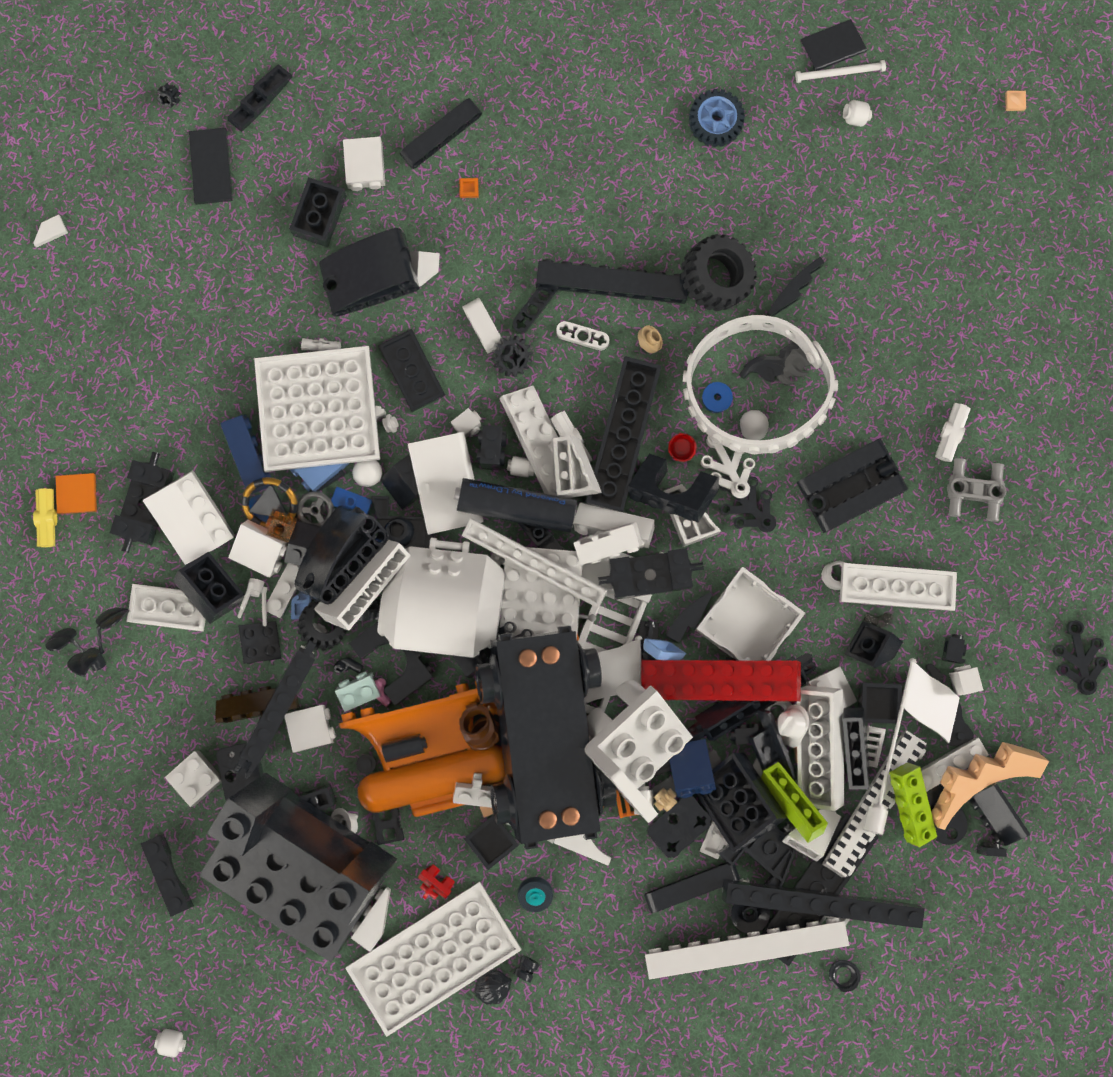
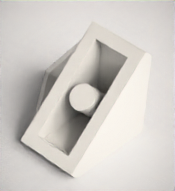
M410 251L411 265L416 272L420 287L439 272L440 253Z

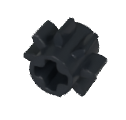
M166 83L157 90L159 93L157 99L162 106L172 108L181 101L177 98L181 93L175 85Z

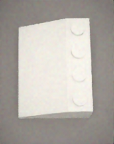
M193 470L143 500L185 565L234 538L235 534Z

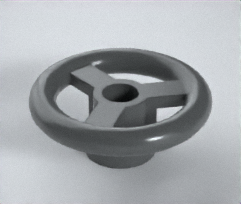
M308 492L298 501L297 515L302 522L322 527L328 517L334 512L332 501L321 492ZM318 497V500L311 503L309 507H303L307 499ZM324 501L328 506V516L326 519H324V517L322 516V514L326 510V506L323 503ZM314 507H317L319 512H315ZM303 513H310L315 516L319 523L309 522Z

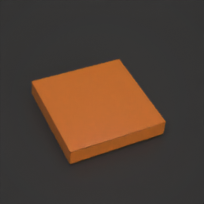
M96 474L56 476L57 514L97 512Z

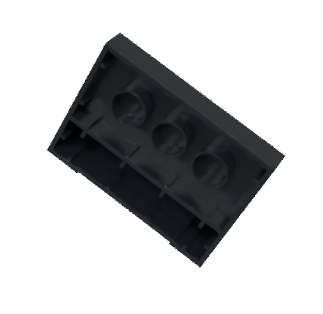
M264 773L227 799L207 834L218 840L219 844L199 876L329 962H332L397 858L372 841L368 842L353 831H350L347 827L315 806L299 798L298 795L292 792L291 788L268 773Z

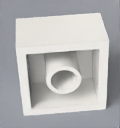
M194 751L165 777L190 807L196 806L222 783L218 771L200 751Z

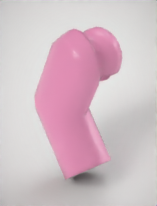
M378 678L375 680V684L381 695L376 699L387 707L392 702L384 693V687L387 683L385 679Z

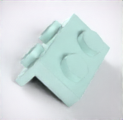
M365 671L356 675V679L352 681L346 679L338 683L339 686L336 688L335 693L344 712L380 697L381 694L375 684L372 672L367 674Z

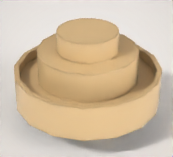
M648 325L639 330L638 340L641 348L651 354L656 353L662 348V337L657 329Z

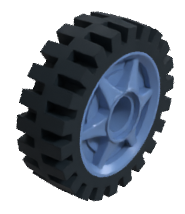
M713 89L712 92L708 90L705 94H700L699 98H696L692 104L689 114L691 132L693 131L694 137H697L701 143L705 142L707 146L711 144L712 147L717 145L722 147L725 144H730L732 140L734 141L744 125L745 111L742 108L741 101L738 102L737 96L733 97L731 92L725 93L723 89L721 91ZM719 116L721 120L716 121L712 117Z

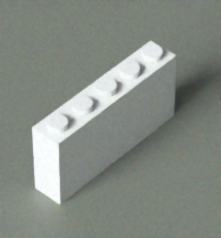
M388 540L332 604L327 605L319 602L314 610L326 622L350 630L411 555L400 543Z

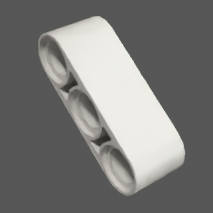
M480 298L462 306L487 354L492 352V350H496L497 347L494 344H501V336Z

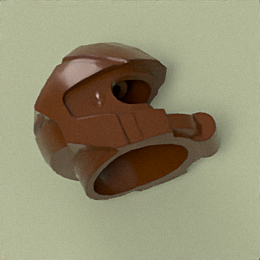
M478 702L467 705L466 710L462 713L461 718H459L460 730L466 743L475 751L492 748L500 740L498 722L493 718L491 711L487 707L478 704ZM477 714L485 715L486 717L475 721L470 732V719Z

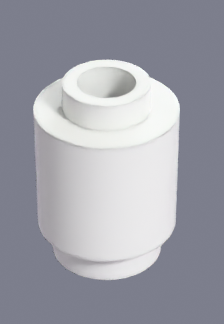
M513 456L512 460H508L507 471H510V475L521 477L534 476V470L528 458Z

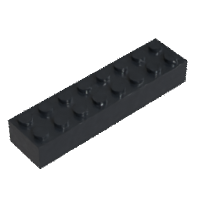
M627 356L624 357L594 469V475L602 493L588 495L586 504L619 512L624 511L629 492L628 485L633 477L662 365Z

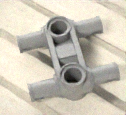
M955 458L953 475L949 478V484L947 485L948 499H950L948 516L961 517L962 500L987 502L988 512L986 521L998 522L1000 505H1002L1006 495L1005 483L1002 481L1004 464L992 463L991 480L988 481L966 478L964 476L966 459ZM954 483H957V484L960 485V487H961V491H960V492H956V491L954 490V488H953ZM992 488L998 490V497H995L992 494Z

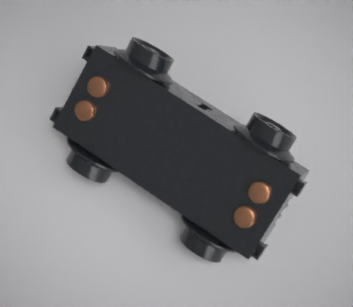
M571 625L557 627L558 631L533 634L532 636L512 637L511 633L498 635L499 639L490 640L492 654L488 662L476 664L475 667L476 685L481 704L494 702L497 708L505 768L503 783L490 786L494 820L496 825L509 823L514 830L515 838L521 844H525L524 848L526 850L538 848L539 841L584 834L583 838L585 840L597 838V832H601L599 817L602 816L603 809L616 806L617 802L616 786L597 768L592 759L585 753V747L589 743L584 698L587 696L589 689L601 686L602 673L599 656L595 648H582L577 642L576 631L571 630Z

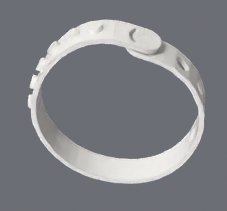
M765 315L736 318L714 329L698 344L694 352L690 353L687 359L688 369L687 371L684 370L683 382H687V388L683 389L684 398L689 401V413L692 418L695 417L700 430L704 433L706 432L718 444H722L733 451L750 454L776 453L787 447L795 446L804 437H809L814 432V429L818 425H822L826 420V413L828 409L832 410L836 400L832 398L833 391H838V380H835L833 367L817 341L811 342L799 328L788 321ZM749 330H765L784 335L795 342L804 351L809 363L816 369L821 368L826 377L828 395L819 411L797 430L770 440L739 438L722 431L712 424L700 410L693 394L691 382L694 370L702 356L712 346L726 337Z

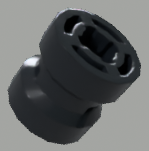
M523 955L520 959V966L516 967L513 974L531 983L533 973L540 964Z

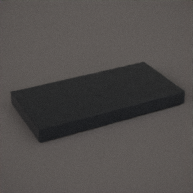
M226 127L189 131L194 203L198 205L233 201Z
M412 329L378 345L411 412L445 396Z

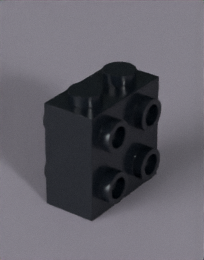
M483 425V429L479 430L478 442L481 445V449L477 450L478 464L481 465L482 469L501 470V465L505 466V451H502V448L506 447V432H503L502 426Z

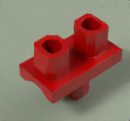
M434 864L430 865L426 870L423 869L418 876L424 882L420 887L426 892L423 898L426 899L430 895L433 899H436L439 894L446 899L452 892L451 888L455 881L446 875L443 881L439 882L435 877L440 870Z

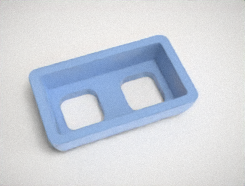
M644 640V650L657 660H681L686 655L684 651L669 641Z

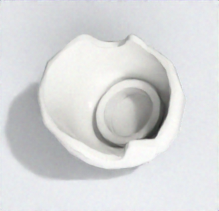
M750 410L744 413L740 419L742 435L748 440L764 438L769 428L766 415L759 410Z
M377 460L357 462L352 471L355 482L360 486L371 487L378 483L383 474L382 467Z

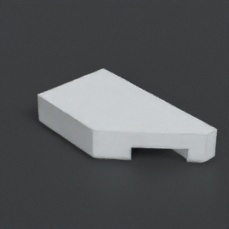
M60 215L41 223L34 240V246L39 247L68 233Z

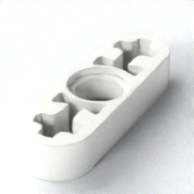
M567 321L559 323L556 328L557 336L562 340L600 351L605 350L609 346V336L604 332ZM567 326L568 331L573 332V328L577 329L574 338H571L572 333L566 332L565 335H562L560 328L564 329ZM585 331L588 334V339L585 341L579 340L577 337L578 333ZM591 334H595L594 339L603 337L606 344L602 343L599 346L598 341L593 340L592 344L589 343L591 341Z

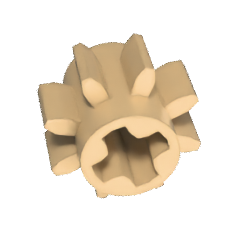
M663 787L653 797L656 800L654 805L659 811L664 809L668 812L677 803L674 799L677 795L671 788L666 790Z

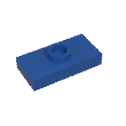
M336 487L331 500L334 507L344 505L353 509L357 506L366 514H368L372 504L371 499Z

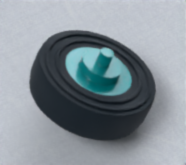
M530 877L520 884L518 901L525 910L541 912L550 906L553 900V889L547 880L541 877Z

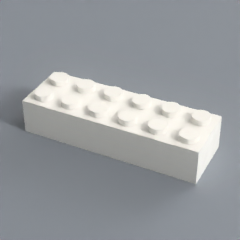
M804 686L801 688V702H797V705H801L807 711L809 727L801 743L797 746L798 786L816 809L836 811L844 806L843 689Z

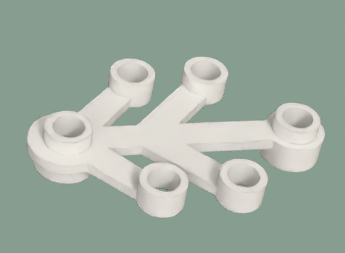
M708 435L706 439L707 445L710 448L716 449L723 464L713 461L712 457L706 455L700 462L701 466L729 475L731 481L723 479L718 472L711 474L717 476L719 485L730 489L733 496L745 498L750 492L747 480L750 471L755 466V461L752 458L745 459L743 462L744 470L739 478L736 470L744 452L735 451L732 461H730L723 445L714 442ZM704 460H709L710 464H705ZM746 462H750L752 467H748ZM738 486H742L744 490L740 491Z

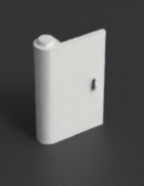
M460 432L409 443L408 448L427 533L433 534L467 526L470 518L479 523L484 522L483 516L456 511L458 500H454L456 487L461 488L463 478L475 480L465 433Z

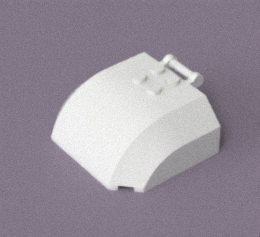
M431 538L429 549L419 547L406 548L405 550L411 556L382 592L378 633L381 636H385L394 649L464 657L479 655L480 650L486 647L491 648L490 640H496L505 579L504 569L488 555L469 553L470 542L466 541L457 543ZM436 548L450 549V550H459V551H462V552L439 550V549H436Z

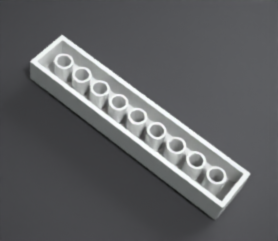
M839 918L827 919L826 924L821 925L819 921L806 923L807 927L800 928L799 924L786 926V931L773 928L768 929L767 934L760 935L759 931L747 933L748 937L740 938L739 934L728 936V940L721 942L720 938L708 939V944L701 945L700 941L688 943L689 947L681 948V944L668 946L669 950L662 951L661 948L649 949V954H645L649 979L849 946L845 921H839Z

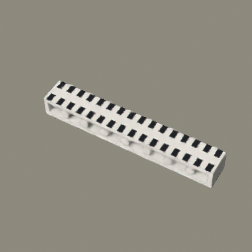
M908 731L902 732L895 745L889 772L907 762L915 764L917 759L920 760L926 752L924 748L927 743ZM889 755L822 865L840 877L850 876L856 868L854 863L857 858L861 859L866 851L864 848L866 843L871 842L876 835L864 831L863 828L868 806L873 807V803L878 804ZM890 774L888 775L882 800L885 810L891 809L895 804V794L891 785Z

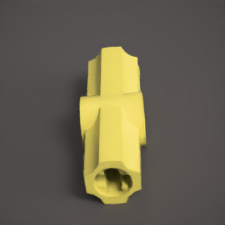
M38 489L35 493L36 510L33 513L34 525L37 527V547H54L55 526L57 525V512L54 509V490Z

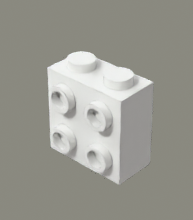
M325 705L285 715L293 753L334 743L333 739L336 738L335 731L329 725L331 714L329 708H326Z

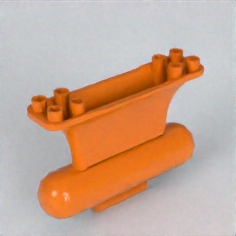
M476 681V689L469 690L467 683L457 685V694L395 711L375 714L374 708L370 707L360 710L362 718L356 719L355 712L341 715L343 722L339 723L340 729H352L364 735L375 748L384 770L365 776L359 783L357 795L360 804L365 810L379 813L410 805L413 816L420 817L465 805L453 803L456 782L472 784L474 773H482L483 786L497 783L504 779L505 768L501 746L495 744L490 749L475 751L466 743L460 730L459 718H461L462 713L466 710V706L480 702ZM474 716L470 719V724H469V731H470V732H471V729H472V726H473ZM416 734H421V737L425 736L428 748H425V753L385 762L381 747L382 743Z

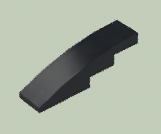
M279 64L253 85V91L240 101V106L228 116V121L242 132L274 100L291 80L292 75Z
M821 256L806 266L789 282L777 297L767 316H775L800 299L802 295L799 291L811 284L813 280L811 274L822 268L825 263Z

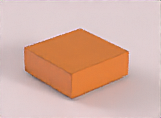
M459 178L460 198H479L478 178Z

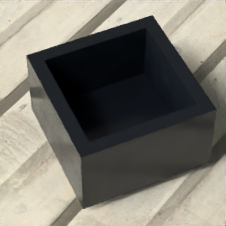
M859 683L858 708L864 707L865 722L896 724L902 701V684Z
M493 815L464 838L487 870L520 845L505 824L496 825Z

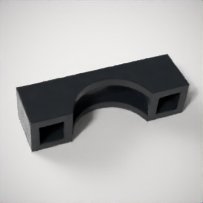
M158 835L140 843L170 917L194 907L187 888L181 883L176 874L171 858L172 852L165 835Z

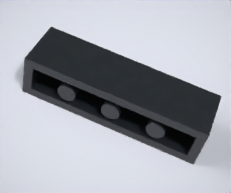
M864 707L844 708L842 721L849 790L869 789L871 777Z

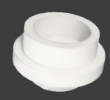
M390 414L386 415V418L382 419L385 430L388 433L397 432V427L399 426L397 419Z

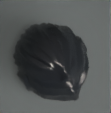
M490 970L477 979L474 991L475 996L486 1005L492 1003L499 1004L507 997L512 979L501 971Z

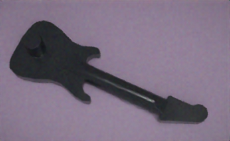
M927 664L926 669L931 677L944 684L942 680L944 676L933 664ZM958 703L950 742L947 743L949 746H959L974 738L972 730L962 717L960 703Z

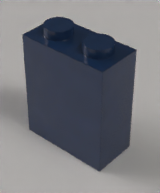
M706 739L687 742L680 753L673 755L669 759L677 797L688 798L696 793L708 794L712 790H716Z

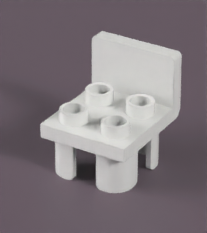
M629 680L622 683L615 690L617 696L628 707L614 720L608 717L600 708H595L587 716L588 734L592 737V740L586 745L585 753L613 782L622 797L650 823L658 813L640 793L638 788L651 780L656 771L673 755L680 753L685 744L693 737L657 690L651 685L644 689L638 682Z

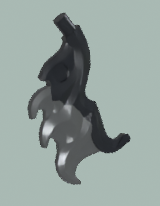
M792 342L782 348L776 357L759 356L750 360L743 366L744 369L739 373V376L745 379L749 373L755 372L766 381L774 382L776 377L780 383L792 385L794 381L789 380V377L806 376L808 372H803L802 368L813 365L809 363L804 351L795 342Z

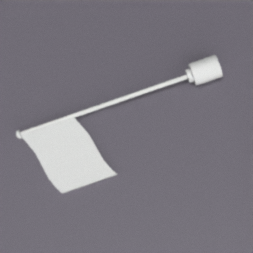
M636 636L635 641L621 647L597 652L601 665L602 683L600 687L588 690L587 696L584 698L585 704L597 699L617 695L615 693L616 688L626 681L633 680L641 685V636ZM644 783L638 790L654 808L653 790H649V786H645ZM634 809V814L640 815V814Z
M914 658L909 660L910 667L878 804L873 803V807L868 806L863 830L874 834L883 835L888 811L882 805V800L903 710L905 709L918 722L937 732L947 743L950 742L959 697L949 687L929 676L916 664L917 661Z

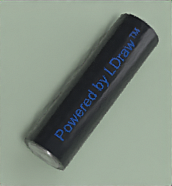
M468 478L462 479L461 488L456 487L454 500H458L456 511L568 533L571 532L577 507V500Z

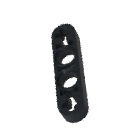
M538 288L513 320L514 331L518 334L526 333L559 290L552 292L550 289ZM541 291H546L549 294V298L541 300L538 294ZM529 306H536L538 312L535 315H530L527 312ZM523 313L527 318L532 319L531 321H529L528 319L525 321V328H517V322L521 323L524 320V316H522Z

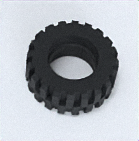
M715 234L704 238L690 249L681 265V270H684L681 273V279L685 282L683 284L684 289L689 291L688 296L691 299L694 298L697 305H704V309L721 311L732 308L748 297L751 289L756 284L754 279L757 278V271H754L756 263L752 261L751 257L753 255L745 249L746 246L743 243H738V239L734 237L729 239V235L722 234L720 236ZM709 258L716 259L726 266L730 274L729 288L717 285L710 278L707 270Z

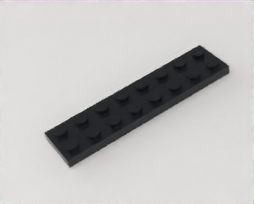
M845 813L833 833L824 856L818 861L812 860L793 888L821 892L823 889V892L840 894L879 836L875 835L871 842L866 843L864 847L866 851L861 859L857 858L854 863L856 868L850 876L840 877L822 865L851 817L848 813ZM777 910L760 935L767 934V930L773 928L786 931V926L799 924L800 928L807 927L806 923L820 922L824 916ZM796 955L780 957L778 959L789 966Z

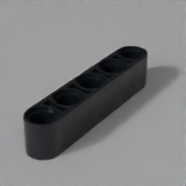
M470 98L464 100L404 147L400 152L401 157L411 169L417 168L478 120L482 112Z
M725 862L644 894V897L652 914L724 886V879L739 881L740 876L735 864L731 866Z

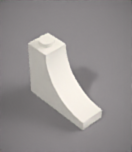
M584 834L554 840V843L605 865L610 863L611 857L599 850L591 839L585 840L583 838Z

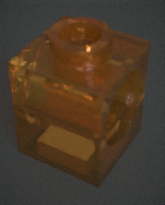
M275 511L274 516H269L265 527L269 529L266 535L288 543L297 519ZM276 524H281L284 528H279Z

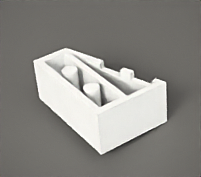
M571 435L553 438L557 495L572 498L602 493L581 440Z
M680 484L664 490V492L679 494L687 489ZM706 512L699 523L670 514L683 547L721 532Z
M636 522L589 535L574 542L580 565L589 562L591 564L602 561V558L608 556L609 559L615 558L624 551L632 553L638 551V547L643 544Z

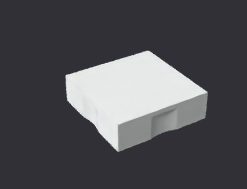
M742 567L695 631L730 657L735 658L736 661H771L778 647L790 635L805 612L783 596L773 592L763 581Z

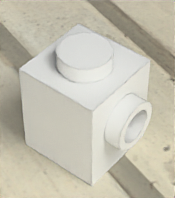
M468 408L451 421V425L458 433L464 432L465 438L469 435L473 437L480 430L481 417L475 410L471 412Z

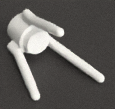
M254 578L249 579L247 591L237 616L238 618H241L249 597H259L262 594L263 626L267 625L266 593L268 588L264 587V581Z

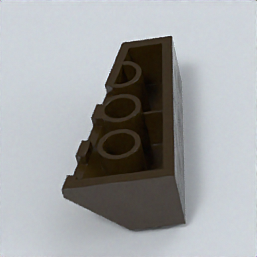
M271 686L259 688L260 692L252 693V690L240 692V696L233 697V694L222 695V699L216 700V723L224 724L261 716L275 689H271ZM297 694L288 710L300 708Z

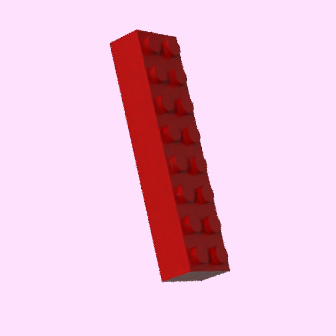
M641 660V686L647 689L651 685L664 700L801 702V662Z

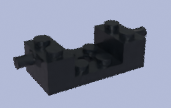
M152 452L149 462L142 463L132 460L127 476L131 480L121 514L120 516L115 515L110 534L125 540L121 551L129 553L132 542H139L150 546L153 544L159 524L149 509H141L139 504L141 500L172 483L174 473L157 465L159 453Z
M687 548L669 550L667 553L609 559L610 576L598 577L599 585L611 583L614 599L619 600L692 589V572L704 570L703 562L691 563L688 558ZM647 570H653L656 573L654 580H647L645 578Z

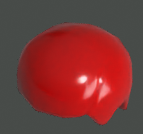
M679 433L669 441L668 452L675 461L686 462L696 455L697 444L691 435Z

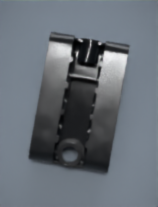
M392 228L359 240L332 253L319 262L324 281L323 288L327 293L333 316H343L414 293L420 289L416 272L411 265L412 260L407 239L400 228ZM334 284H337V287L334 290H331V287Z
M881 438L796 482L823 533L908 491L906 483L901 474H899V470ZM821 499L823 506L820 509H814L812 507L813 500Z
M344 505L338 506L319 529L309 545L297 572L294 583L295 588L309 595L315 602H322L327 605L332 604L387 543V531L374 517L367 515L359 507L355 506L352 509Z

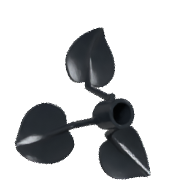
M111 608L98 616L96 619V624L98 625L96 629L99 649L93 647L85 651L72 639L77 635L76 630L72 628H65L56 632L49 638L45 646L49 651H58L66 647L69 642L73 643L81 653L72 656L67 662V666L73 673L85 677L90 667L93 671H98L106 665V661L102 656L105 651L102 647L101 628L108 629L114 626L130 610L127 608Z

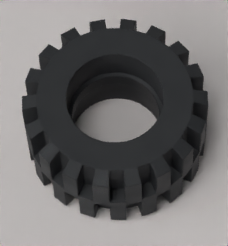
M312 601L303 609L297 622V627H299L297 630L298 635L301 634L300 639L302 642L306 641L308 643L310 640L315 643L314 650L321 648V651H325L327 648L330 650L341 642L348 630L333 624L332 632H318L313 626L312 619L320 616L314 610L319 602Z

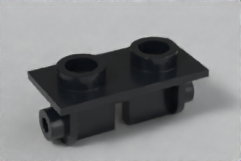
M640 620L638 636L642 637V660H655L653 656L644 650L643 644L645 639H658L660 623Z

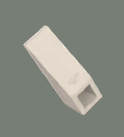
M389 887L378 892L374 898L377 900L373 907L369 905L363 914L365 916L363 922H357L352 930L354 934L351 939L369 952L372 951L384 934L391 892Z

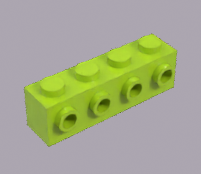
M777 762L764 770L761 779L787 818L807 843L824 834L828 822L782 765Z
M907 762L890 771L889 774L895 794V802L900 814L899 818L904 830V838L907 843L921 847L935 839L937 834L921 768Z

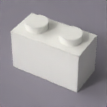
M970 665L954 668L955 672L949 673L954 693L957 696L983 691L977 667L971 668Z

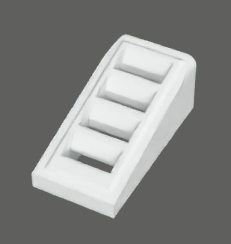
M866 725L867 741L877 742V746L868 744V748L876 750L875 753L868 752L870 757H874V761L869 760V766L877 768L886 729ZM869 733L879 734L878 738L869 736Z

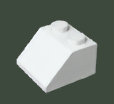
M840 666L807 681L806 686L843 689V709L857 702Z

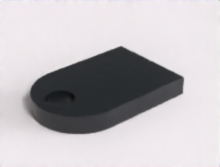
M942 784L926 792L931 812L944 789ZM962 807L952 817L945 830L938 828L934 824L937 834L934 840L942 844L951 845L963 839L967 832L968 824ZM950 828L956 831L954 839H948L946 836V832Z

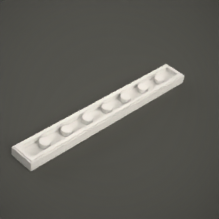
M471 518L462 534L463 537L597 608L600 607L608 591Z

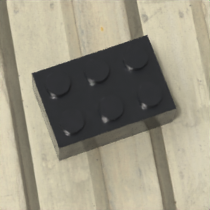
M308 177L289 228L292 235L328 247L347 197L345 190Z
M209 552L179 569L173 580L209 624L239 606L245 596Z

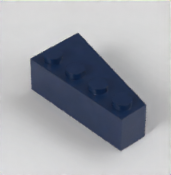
M244 414L220 423L245 489L254 480L265 477L272 478L270 472L264 471L263 454L259 452V443L256 436L253 435L252 425L247 415ZM269 485L255 488L251 494L267 489Z

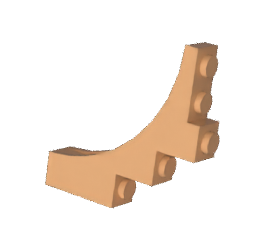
M1002 742L994 759L975 754L967 771L948 766L940 781L944 789L931 812L934 824L938 828L945 830L952 817L964 803L976 793L996 782L1024 776L1041 778L1049 761L1037 751Z

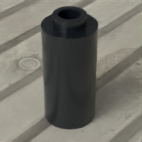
M421 734L381 744L386 763L425 753V748H428L425 736L421 737Z

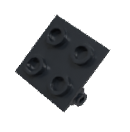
M276 621L267 622L266 626H263V623L238 625L244 664L282 659Z

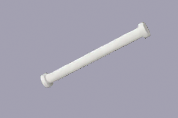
M880 60L879 63L804 73L796 71V82L801 83V80L877 70L884 72L886 70L885 60Z

